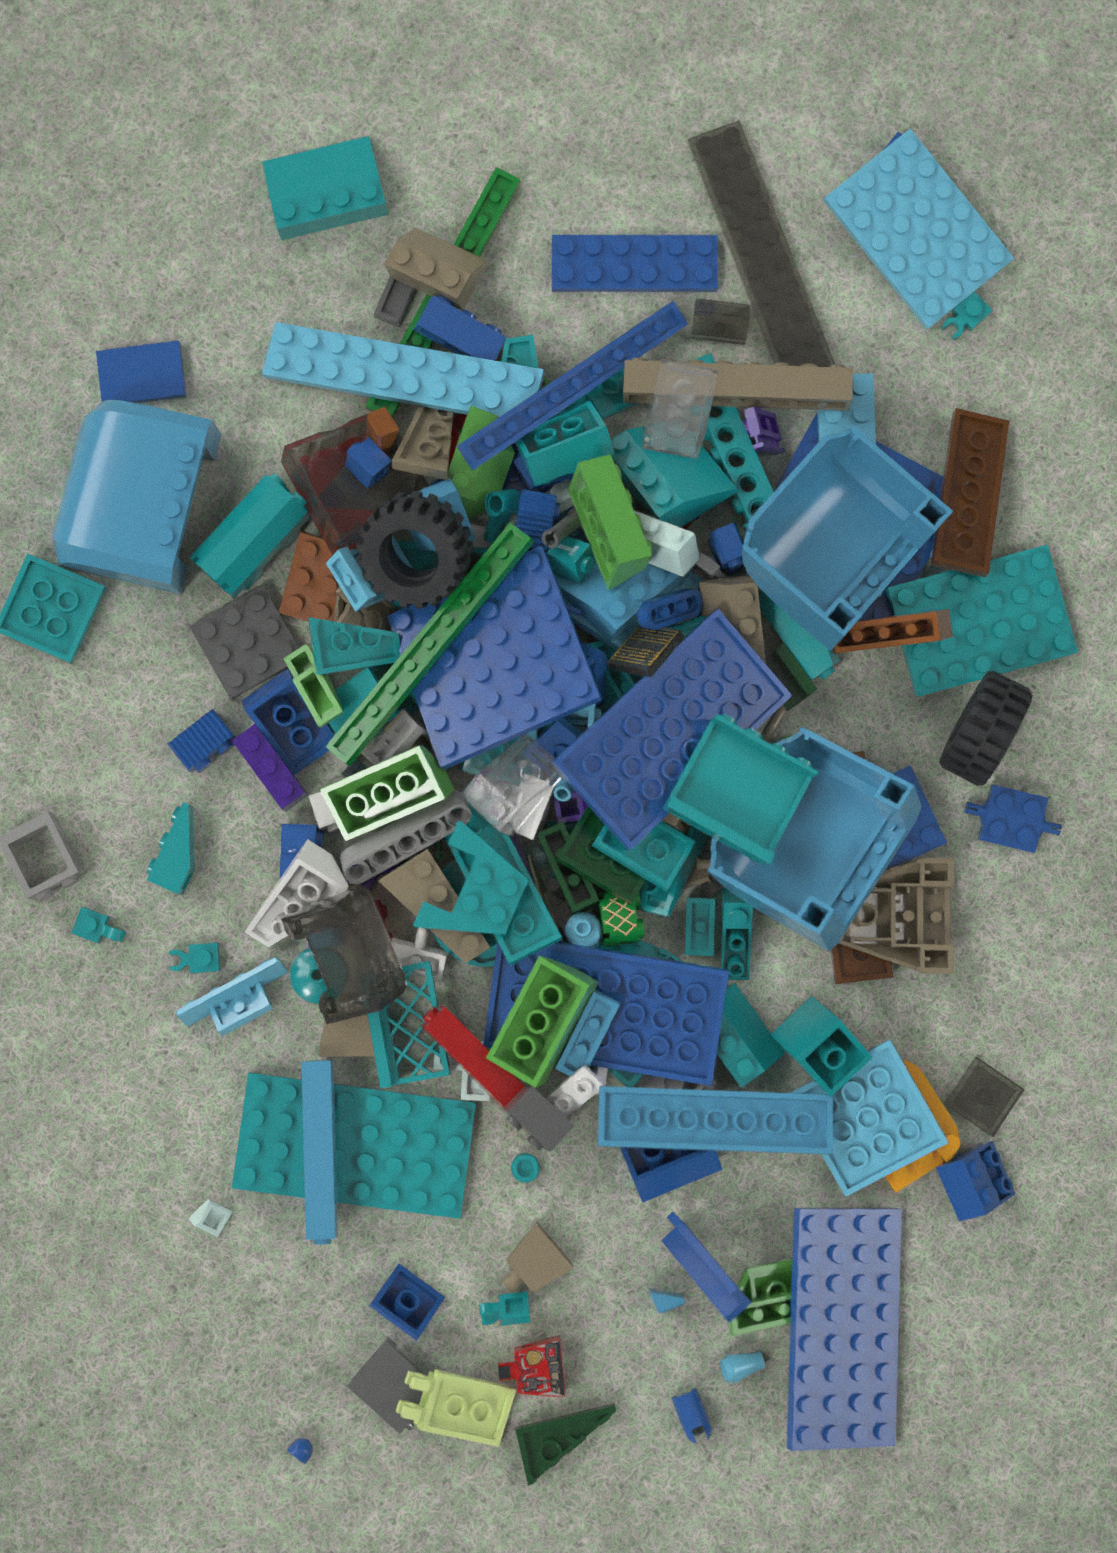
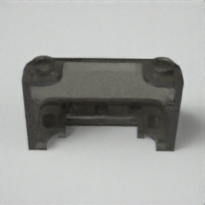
M360 886L291 912L281 918L285 932L292 940L299 941L306 938L326 984L327 990L321 994L319 999V1010L326 1024L382 1011L406 990L407 984L404 971L372 896L365 887Z

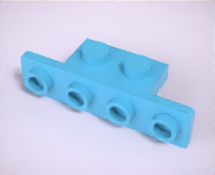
M278 957L265 960L255 969L239 974L234 980L221 987L213 988L205 996L187 1002L176 1011L177 1017L186 1026H190L211 1015L218 1032L224 1036L273 1009L263 986L287 974L288 971Z

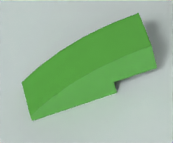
M306 643L283 658L294 677L292 679L318 727H323L344 713L341 701L328 673L316 674L312 646Z

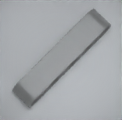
M453 791L445 799L410 813L345 849L340 856L345 879L352 884L363 883L451 834L458 820L465 825L469 823L471 811L465 796L459 791Z

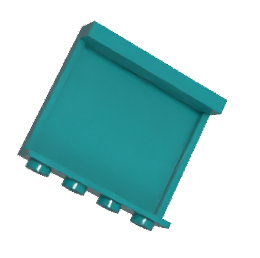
M716 714L710 719L662 809L760 865H769L775 856L773 851L812 778L817 776L819 772L812 768L813 764L802 757L795 759L788 755V750L777 743H772L771 745L762 740L763 736L759 732L750 728L744 730L737 726V721L731 716Z

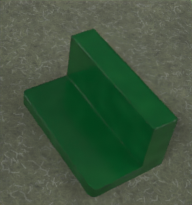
M784 643L765 658L768 668L792 695L782 705L786 708V711L791 710L817 690Z

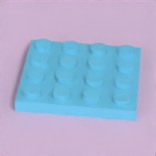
M891 1039L867 1050L873 1058L833 1095V1154L822 1156L845 1197L948 1144V1139ZM814 1080L789 1092L827 1095Z

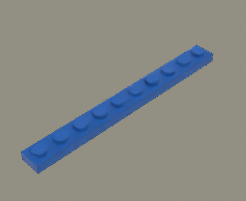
M674 301L670 302L456 447L472 471L622 370L625 366V360L640 358L687 326V321Z

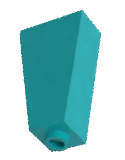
M761 590L758 593L761 611L810 680L817 677L824 680L836 670L833 666L840 662L838 653L833 654V649L829 651Z

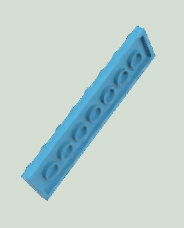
M599 1086L597 1147L832 1155L833 1096L830 1098L828 1095Z

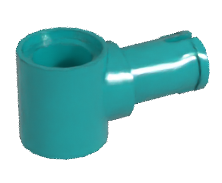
M508 489L487 494L485 509L488 513L489 521L482 536L486 542L493 544L503 532L504 526L509 522L511 515L517 514L520 493L517 490Z

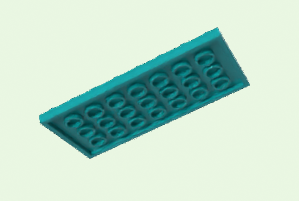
M248 1073L232 1189L305 1198L302 1079ZM334 1084L338 1203L461 1219L476 1102Z

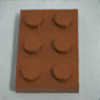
M305 531L299 533L279 613L307 622L308 617L334 621L336 596H338L335 591L338 590L339 584L326 565V562L335 554L326 538ZM349 546V547H348L349 550H352V549H355V548H356V547H353V546Z

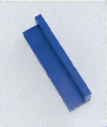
M671 1212L667 1218L675 1228L661 1241L722 1316L730 1323L752 1302L689 1227L674 1212Z

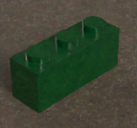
M561 822L537 833V840L573 916L576 913L598 906L599 899L591 881L556 861L558 854L570 836L564 822Z

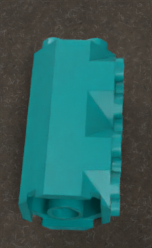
M275 473L271 476L266 474L189 557L195 565L202 568L203 572L233 599L242 590H249L264 574L263 568L280 549H287L299 536L302 525L311 517L308 512L310 508L306 505L307 502L297 492L291 495L289 493L290 490L286 487L287 484Z

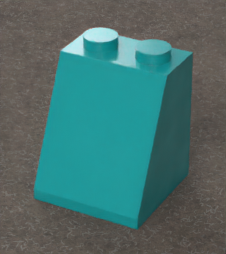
M393 663L367 667L336 689L344 713L328 723L335 734L391 668ZM409 695L373 739L385 732L384 728L402 710L407 711L411 716L420 711L419 706Z
M813 996L809 997L770 1034L830 1098L873 1058L844 1023Z

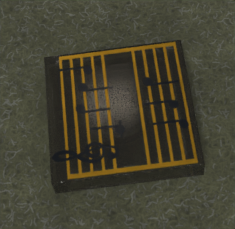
M639 624L608 660L607 665L613 671L652 677L681 643L684 635L678 629L663 627L658 630L645 629Z

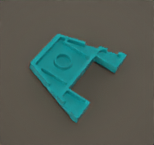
M458 820L448 845L476 857L452 913L423 901L413 926L417 928L506 935L528 879L469 827Z

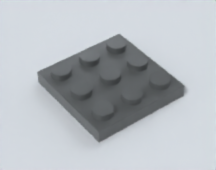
M264 585L189 626L231 700L286 670L288 666L283 658L299 649Z

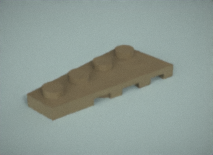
M419 406L392 459L393 469L447 480L454 412Z

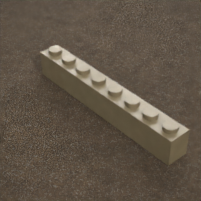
M633 358L625 360L623 403L849 411L852 403L853 368H846L844 365L839 364L829 367H817V365L810 363L801 366H789L787 363L782 362L774 363L773 365H761L753 361L744 364H732L730 361L704 363L701 360L676 362L673 359L647 361L644 358Z

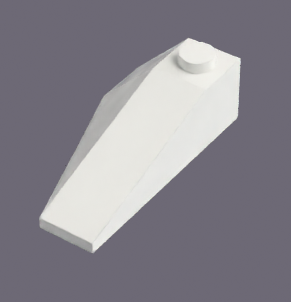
M307 839L246 928L245 933L265 946L270 947L293 933L297 927L313 921L315 916L334 908L347 890L348 884L332 854Z

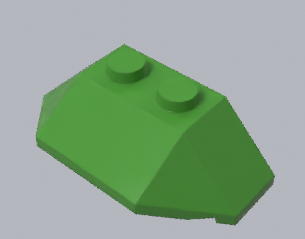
M470 406L456 446L498 419V416ZM511 445L473 471L458 448H455L448 468L447 479L450 478L457 489L468 518L486 511L485 498L488 493L502 490L515 454Z
M792 1259L745 1268L737 1286L752 1303L729 1323L731 1335L736 1336L790 1324Z

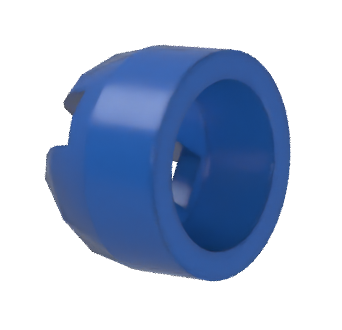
M300 1438L294 1441L287 1451L296 1459L306 1464L312 1456L313 1448L309 1440Z

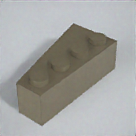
M428 849L378 880L416 917L423 901L452 913L458 900V896ZM430 929L465 963L490 948L481 933Z

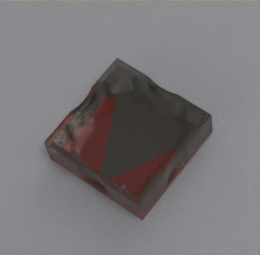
M368 414L352 419L336 429L318 432L287 444L283 449L281 463L298 494L307 502L305 507L332 556L341 548L348 547V549H352L357 546V541L361 537L359 533L362 526L385 500L394 498L399 493L406 492L410 495L413 491H420L429 487L424 475L393 469L391 463L389 473L371 488L367 489L345 467L348 449L358 441L362 443L368 438ZM399 431L388 454L391 460L403 439Z

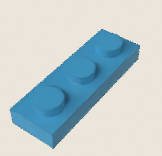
M594 990L558 1062L557 1070L571 1076L583 1065L589 1068L621 1002Z

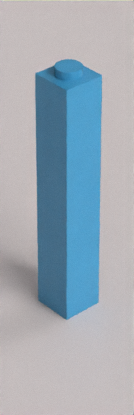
M334 1060L301 1062L306 1240H313L315 1245L330 1244L331 1239H336L338 1236Z

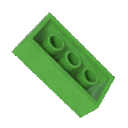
M611 455L578 462L568 489L607 589L618 586L646 569L653 554L651 543L648 539H645L642 532L641 519L638 514L634 513L632 508L631 494L628 489L624 488L621 481V470L617 464H614Z
M419 745L321 788L320 791L344 840L347 841L445 799L454 791V787L446 771L440 768L438 760L422 745Z
M540 955L486 1058L535 1088L545 1084L591 998L598 981L572 966Z

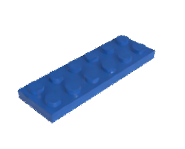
M552 235V292L718 291V235Z

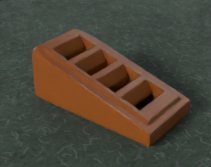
M383 407L368 413L367 431L368 437L388 456L399 428L387 408Z

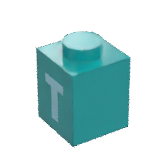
M567 537L546 553L554 575L577 583H581L595 566L591 544Z

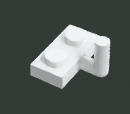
M418 928L415 943L392 938L386 968L431 961L434 980L441 981L448 953L441 949L426 946L430 929ZM425 968L415 969L412 973L426 977Z

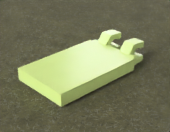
M434 1369V1372L429 1371L428 1376L408 1371L405 1383L409 1384L411 1389L423 1391L419 1405L399 1400L396 1412L400 1413L402 1418L414 1420V1424H417V1428L421 1431L499 1447L515 1396V1388Z

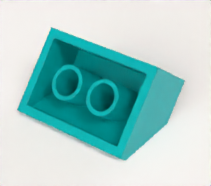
M591 401L557 413L515 442L535 487L541 484H548L563 475L575 473L578 462L606 455H615L607 426Z
M734 983L726 990L717 1057L736 1084L742 1088L766 1071L785 1052L770 1035L771 1032L736 983Z

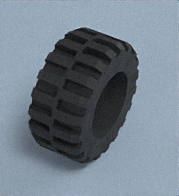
M413 491L409 497L406 492L397 494L394 498H388L367 519L359 533L361 537L357 541L356 550L361 552L357 557L358 566L365 569L362 572V576L365 581L370 580L373 583L372 589L377 594L382 592L386 595L384 599L390 603H393L394 600L400 602V607L409 608L411 604H414L416 609L425 608L428 603L434 606L440 603L443 598H448L465 576L472 561L470 555L473 552V542L467 541L471 532L468 526L463 527V516L460 512L455 514L451 510L453 505L445 501L442 504L437 501L438 496L430 493L427 497H423L422 491ZM401 529H410L425 535L436 548L439 559L438 566L431 570H417L403 563L396 555L392 545L393 532Z
M996 671L987 672L970 697L943 749L939 760L942 768L976 786L986 784L999 766L1022 724L1033 698L1030 689Z

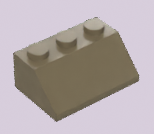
M415 227L396 241L384 266L391 278L431 297L433 295L436 297L439 295L443 296L453 303V307L462 311L489 262Z
M750 575L699 581L700 593L703 599V616L707 617L714 610L719 609L766 664L758 586Z

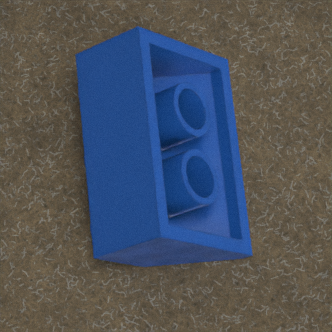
M620 1147L642 1203L723 1170L716 1151Z

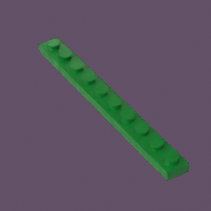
M495 167L453 245L481 257L521 183L520 179ZM426 294L399 344L431 349L434 341L413 330L431 296ZM370 397L365 407L371 412L385 407L393 418L401 403Z
M511 522L507 525L456 587L454 592L447 598L325 746L328 750L350 767L534 543L532 538Z

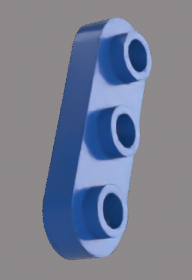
M684 588L646 600L638 610L639 623L645 629L658 630L694 618L701 612L703 605L702 595L696 589Z

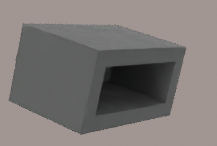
M527 1083L503 1109L509 1115L506 1118L507 1122L517 1131L523 1128L530 1135L527 1141L538 1151L543 1148L551 1152L574 1127L539 1091Z

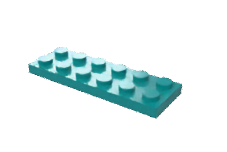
M485 789L466 798L471 811V819L466 826L528 879L506 935L494 934L511 966L561 941L562 937ZM452 833L444 837L447 843H449ZM449 846L465 879H467L476 857Z

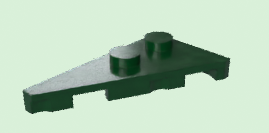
M615 1403L515 1427L528 1486L533 1485L550 1467L553 1468L563 1456L569 1454L580 1445L597 1427L607 1422L610 1416L616 1412Z

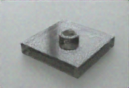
M975 1056L944 1102V1105L989 1136L994 1137L1025 1089Z

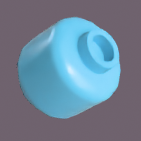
M579 912L568 919L565 925V935L570 944L597 948L603 939V929L595 915L589 912Z

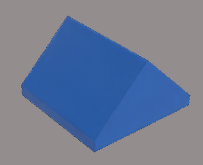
M398 1263L369 1306L417 1341L445 1297Z

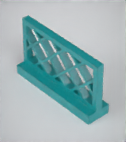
M431 961L360 974L380 1088L451 1075L448 1054L440 1046L439 1051L436 1050L435 1046L437 1043L435 1041L432 1045H429L418 1036L423 1030L421 1027L414 1034L402 1026L410 1012L423 1020V1015L413 1009L421 995L431 1001L432 1007H439ZM425 968L427 980L420 989L410 982L408 978L415 969ZM408 971L405 977L399 974V972ZM393 974L401 980L393 994L384 988L383 975ZM404 984L418 992L410 1005L396 997ZM427 986H428L429 994H427L426 992H424L425 989L427 988ZM385 994L390 997L388 1002L386 1001ZM393 1001L407 1009L399 1022L389 1016L388 1008ZM390 1023L395 1025V1028L393 1030L391 1029ZM398 1029L411 1037L404 1050L394 1045L393 1037ZM415 1040L428 1049L420 1063L407 1054ZM396 1052L400 1054L398 1059L396 1057ZM431 1052L441 1058L443 1070L432 1072L423 1065ZM403 1058H406L417 1067L411 1076L400 1078L398 1065ZM420 1069L426 1072L425 1074L417 1075Z

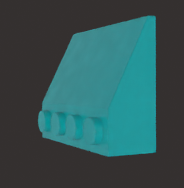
M369 136L262 161L273 215L281 241L388 215Z
M680 418L627 429L611 439L615 453L611 457L614 464H617L621 470V480L650 517L680 528L738 492L735 485Z

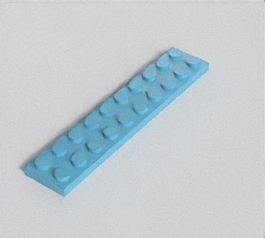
M275 322L262 375L264 378L466 415L470 406H474L493 413L499 418L541 390L545 372L544 369Z

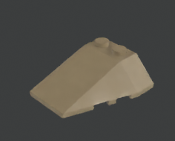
M922 858L885 870L839 944L924 974H954V945H951L950 889L954 887V858Z

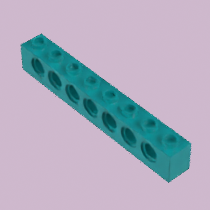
M712 353L694 359L701 360L704 363H716ZM688 405L693 417L698 416L700 420L699 431L703 440H708L712 447L709 450L710 456L717 465H720L721 470L737 488L738 492L733 494L734 499L731 501L737 515L741 514L745 524L742 526L746 535L749 520L753 516L751 511L755 508H760L774 491L756 451L753 449L752 442L736 407ZM711 410H717L722 415L713 418L707 413ZM727 434L732 437V440L730 442H722L718 437ZM732 459H739L744 464L741 467H733L729 462ZM748 483L753 485L755 489L752 492H745L740 486Z

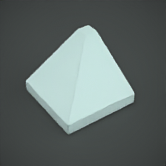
M208 1199L191 1215L189 1220L195 1227L218 1237L233 1212Z

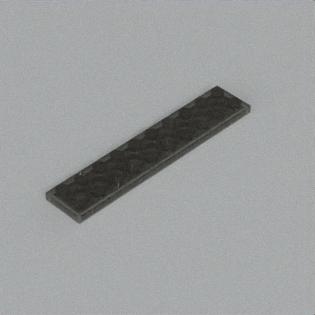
M740 120L688 138V146L773 363L782 362L787 363L789 366H801L810 363L817 365V367L835 365Z

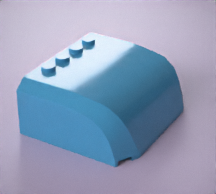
M121 400L102 401L86 415L79 429L52 533L58 566L181 595L188 567L180 560L178 555L202 460L204 458L215 461L222 436L214 421Z
M851 426L845 431L824 436L750 518L742 547L743 563L755 584L786 614L831 651L953 511L858 429Z
M801 727L798 733L786 740L783 738L777 744L785 747L788 750L787 754L795 759L802 757L813 764L812 768L819 773L812 778L773 851L775 856L769 865L762 866L713 838L711 842V862L708 872L721 885L745 903L825 950L830 951L840 942L914 826L922 805L913 784Z

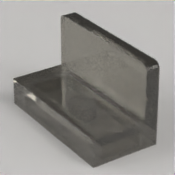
M695 299L691 339L746 345L750 321V305Z

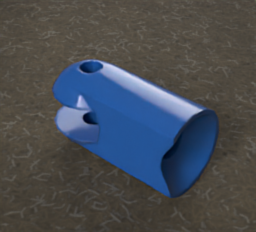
M693 1388L684 1395L673 1396L671 1400L687 1439L697 1444L692 1430L702 1425L709 1439L712 1428L697 1388Z

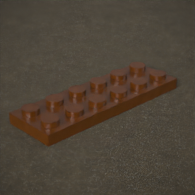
M958 408L953 411L940 500L953 512L935 531L931 565L980 577H986L989 574L1009 420Z

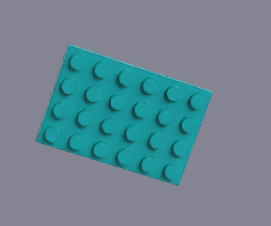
M1048 544L991 559L989 574L986 577L951 570L885 589L893 616L949 609L952 638L901 645L915 697L982 680L984 675L990 671L1003 674L1078 653Z

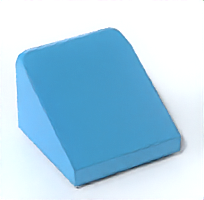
M649 1289L656 1309L660 1314L685 1303L684 1297L680 1293Z

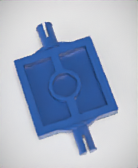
M993 784L990 786L988 798L983 806L967 801L965 806L976 810L964 808L965 814L980 816L981 827L978 840L1027 852H1036L1038 839L1043 832L1057 836L1060 835L1061 831L1050 829V827L1062 828V824L1045 821L1047 797Z

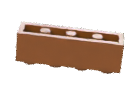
M949 609L859 620L833 648V654L952 638Z

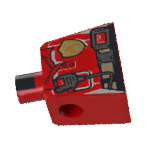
M560 1335L514 1347L515 1361L498 1363L499 1381L516 1379L518 1394L565 1397Z

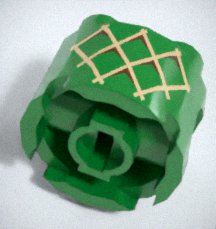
M598 890L597 896L600 905H598L599 919L603 929V937H608V939L603 941L604 948L620 944H638L639 939H642L645 935L643 919H637L636 912L641 907L640 894L638 893L633 903L629 905L606 890Z

